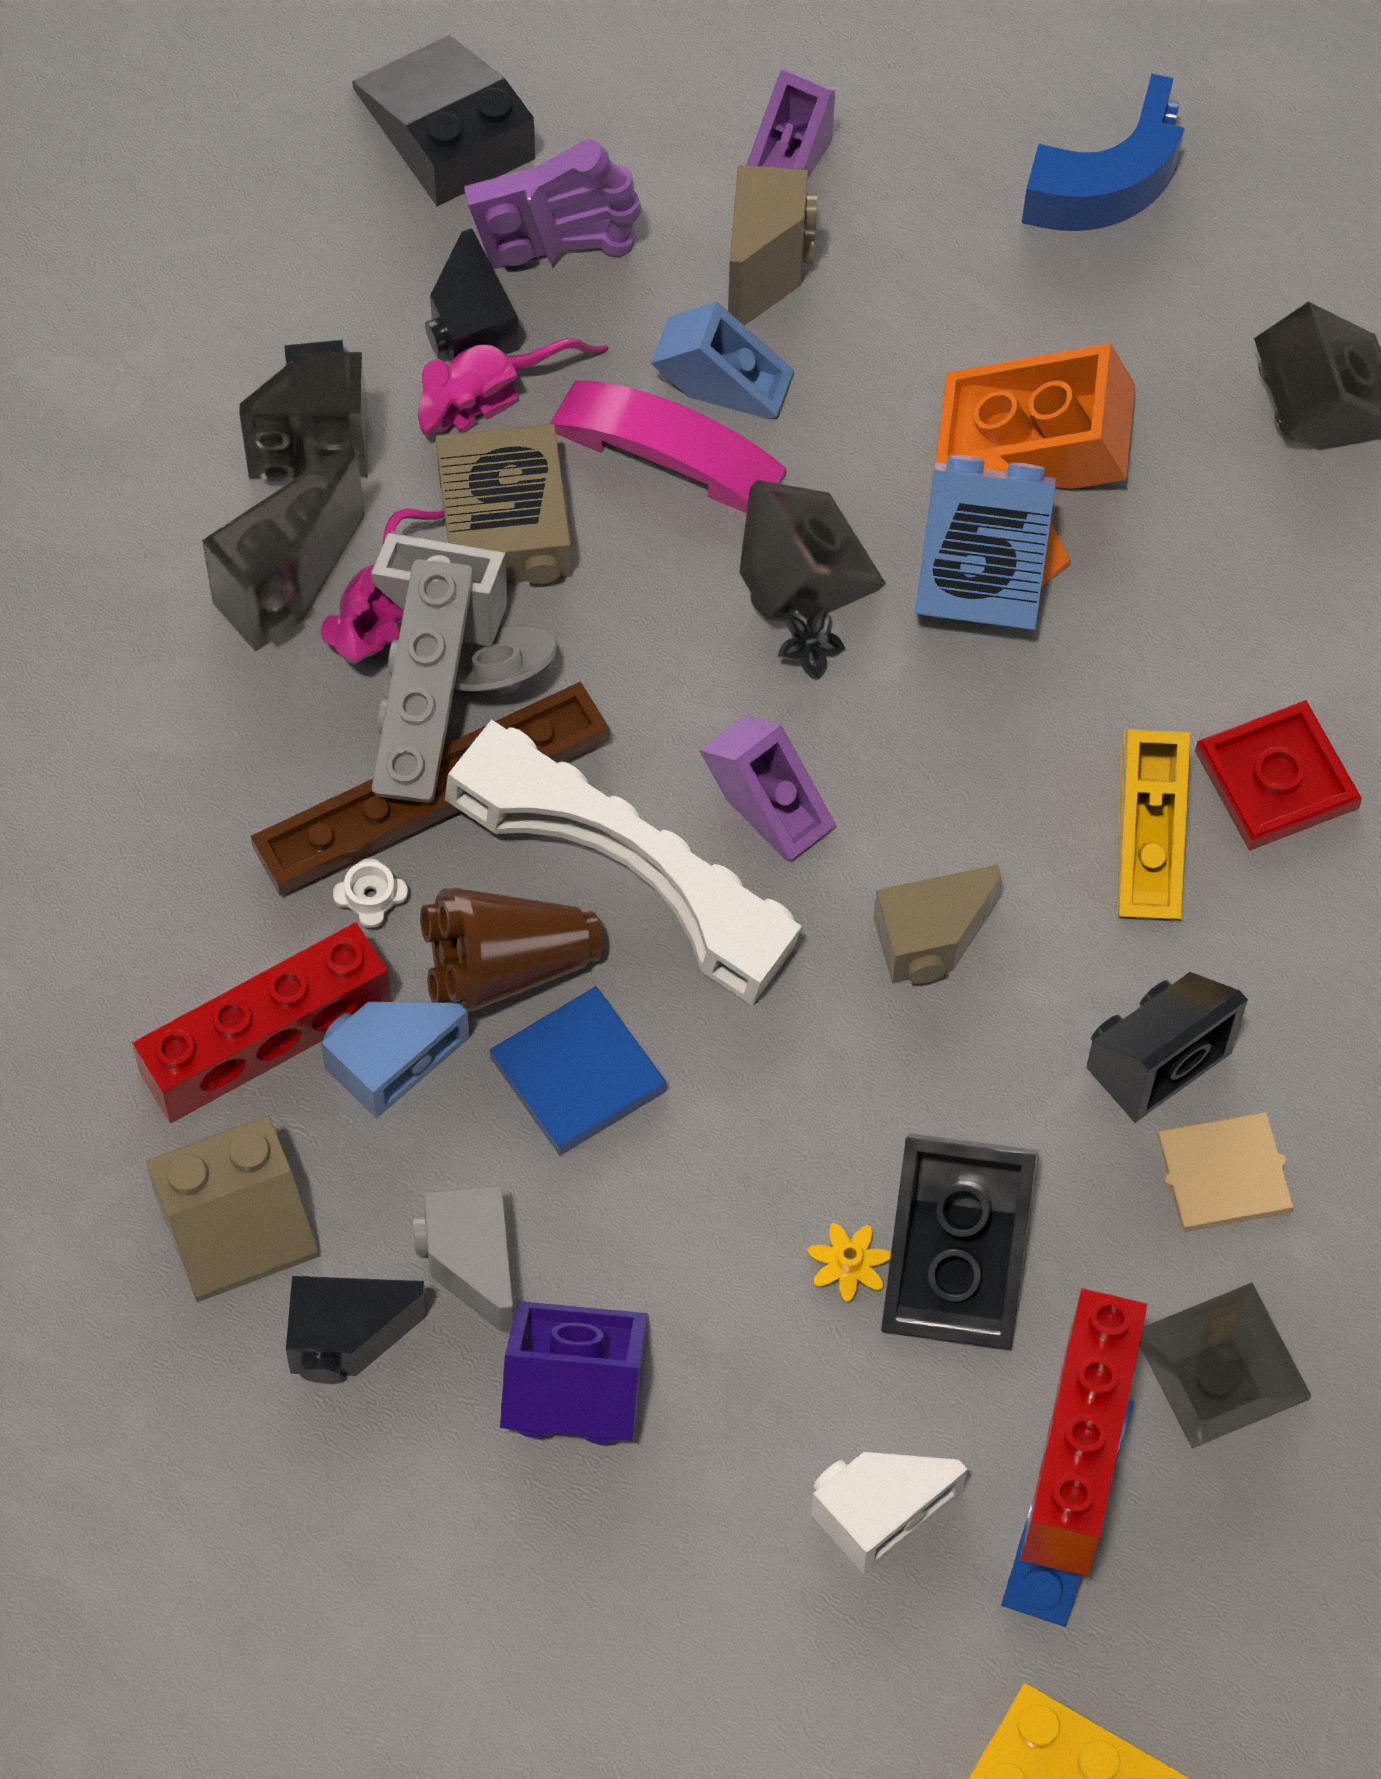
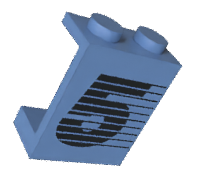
M949 455L947 464L935 463L915 614L1035 630L1056 478L1044 477L1045 468L1038 465L1009 463L1008 472L984 469L985 460L981 458Z

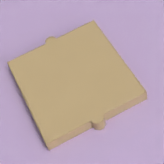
M1267 1112L1158 1131L1157 1138L1167 1172L1163 1185L1166 1189L1172 1190L1183 1232L1286 1214L1293 1211V1203L1283 1172L1286 1157L1283 1154H1278Z

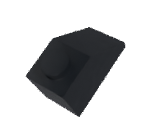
M473 229L463 231L430 294L432 320L425 322L426 333L432 349L436 355L445 353L449 363L459 353L476 345L494 346L506 355L519 350L518 316Z
M292 1276L286 1340V1354L290 1374H300L303 1379L318 1383L334 1382L339 1380L340 1376H357L426 1317L427 1302L424 1281Z

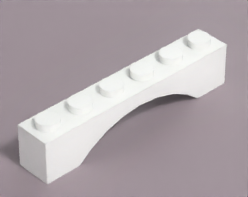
M491 719L448 773L445 800L493 833H531L560 837L594 848L626 865L652 886L675 913L692 944L700 971L750 1005H754L793 952L802 926L794 921L793 915L786 907L772 899L762 900L744 888L740 879L726 867L718 864L711 866L691 853L690 847L681 837L668 830L658 831L640 819L638 812L627 801L617 796L607 797L589 785L586 777L576 767L566 762L556 763L538 751L535 743L520 730L515 728L505 729Z

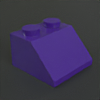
M518 1301L505 1352L500 1428L514 1429L521 1435L532 1438L548 1437L556 1433L582 1436L585 1440L596 1444H611L619 1440L633 1441L638 1413L648 1313Z

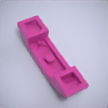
M574 381L549 423L554 424L555 434L600 453L609 443L708 484V498L759 519H762L786 475L787 468L778 460L723 424L668 399L621 385L596 381Z

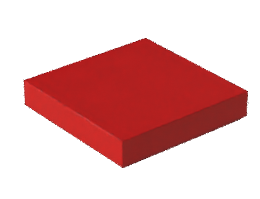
M1307 700L1197 741L1195 753L1249 851L1342 816L1360 807L1362 797Z

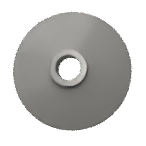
M514 625L499 627L491 647L462 642L454 689L486 691L490 695H505L515 691L521 686L522 681L540 672L553 660L556 654L554 637L548 631L539 627Z

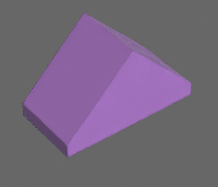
M781 69L746 166L808 170L809 178L832 141L835 90L789 70Z

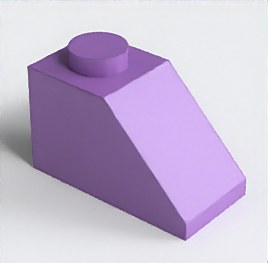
M744 716L699 750L726 800L784 859L791 861L836 826L782 725Z

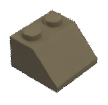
M738 165L729 265L728 312L744 326L800 286L802 263L813 264L818 194H807L808 170Z
M269 1115L146 1160L155 1196L196 1302L319 1257L292 1171Z

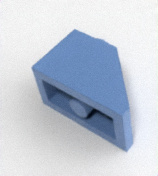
M717 301L668 317L651 364L690 398L766 419L777 417L794 371Z
M367 1002L353 1015L351 1013L341 1015L327 1029L324 1040L321 1042L325 1069L377 1119L470 1038L468 1012L459 1003Z

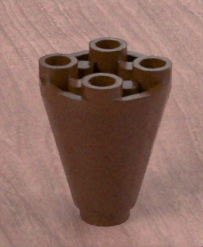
M454 887L442 889L436 896L435 903L423 905L420 912L422 935L427 943L432 942L435 966L428 971L427 983L432 1003H459L467 1010L468 1014L582 970L587 966L588 962L598 961L602 955V930L596 913L593 911L582 912L576 906Z

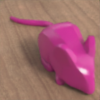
M566 338L521 355H506L494 346L476 345L459 353L449 365L439 359L432 360L424 366L422 372L423 392L418 409L420 429L424 435H432L436 432H443L451 424H454L459 433H465L475 425V416L481 413L486 419L492 418L518 400L513 381L518 378L516 370L535 366L551 355L570 348L589 354H597L607 350L609 347L606 344L592 346L576 338Z
M403 508L394 512L385 526L383 544L388 533L395 534L396 527L401 520L406 518L438 520L445 517L444 509L440 511H422ZM375 564L361 569L350 580L339 602L340 616L329 615L325 618L321 628V638L323 641L334 646L346 661L354 665L382 651L384 645L388 642L392 643L394 639H399L400 632L397 623L403 618L404 611L371 582V572Z

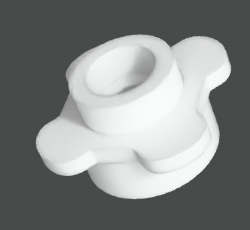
M372 858L363 859L347 872L344 882L336 884L333 889L335 904L339 907L351 909L359 916L360 924L367 928L380 926L384 922V914L394 904L403 903L408 896L406 883L402 879H394L391 871L385 865ZM368 889L376 891L373 897H367L364 893Z

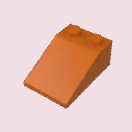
M1111 343L947 372L935 463L947 464L949 455H964L984 459L995 451L1008 464L1026 463L1044 467V477L1056 478L1055 487L1074 489L1126 480L1136 385Z

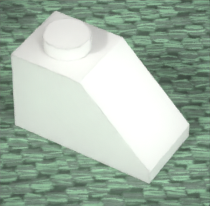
M863 1452L848 1465L843 1460L835 1462L818 1477L813 1485L816 1491L813 1493L811 1516L864 1574L963 1492L968 1469L958 1459Z

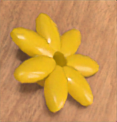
M832 1223L829 1227V1239L832 1247L812 1245L807 1249V1253L811 1258L826 1264L815 1275L813 1285L820 1288L830 1285L839 1279V1291L845 1303H849L853 1299L857 1289V1280L871 1290L881 1291L883 1281L871 1267L881 1266L889 1262L891 1252L879 1248L868 1249L873 1234L870 1225L860 1228L850 1241L844 1229L839 1224Z

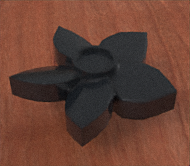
M828 607L816 610L809 618V621L801 614L784 612L787 627L795 637L786 640L781 645L777 657L790 660L800 658L803 670L812 679H816L820 676L826 665V655L835 654L845 648L837 635L825 633L829 624Z

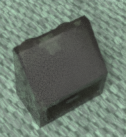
M362 352L301 353L240 403L239 416L249 479L285 482L290 479L323 478L331 482H342L350 478H367L369 418Z

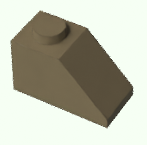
M998 865L876 891L873 918L892 984L907 980L916 984L928 983L942 977L945 972L954 970L997 904L1001 881V872Z

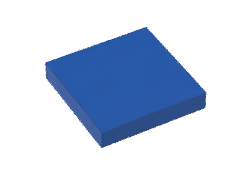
M597 986L490 1049V1059L559 1156L666 1092L665 1079Z

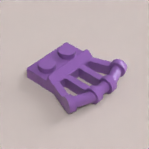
M590 139L582 141L537 167L464 186L469 209L493 269L507 265H521L532 258L547 255L549 263H552L562 250L601 248L611 256L625 255L630 251L634 241L633 221L641 213L640 199L634 191V180L630 170L623 165L614 164L609 159L606 148L597 141Z

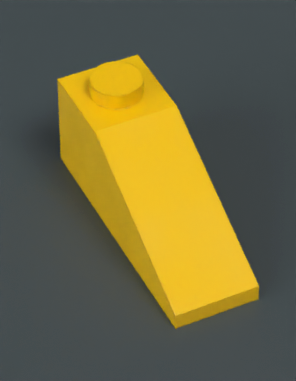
M1121 730L1118 787V916L1181 919L1191 732Z

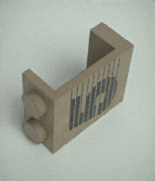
M554 424L436 436L440 488H442L448 543L505 553L506 583L528 581L535 584L552 582L557 578L571 577V545Z

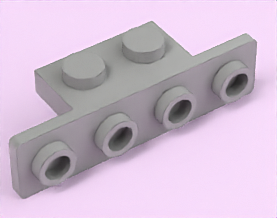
M416 559L412 563L399 640L394 639L392 641L389 652L388 671L389 675L392 676L388 698L383 697L378 713V732L381 734L372 783V791L377 797L431 803L435 798L474 572L470 565Z

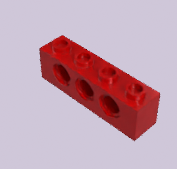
M354 922L133 1041L132 1045L139 1073L171 1124L324 1040L327 1029L341 1015L345 1013L353 1015L367 1002H392L388 969L358 923Z
M1081 1288L1069 1332L1020 1559L1022 1561L1087 1577L1089 1575L1101 1535L1147 1303Z

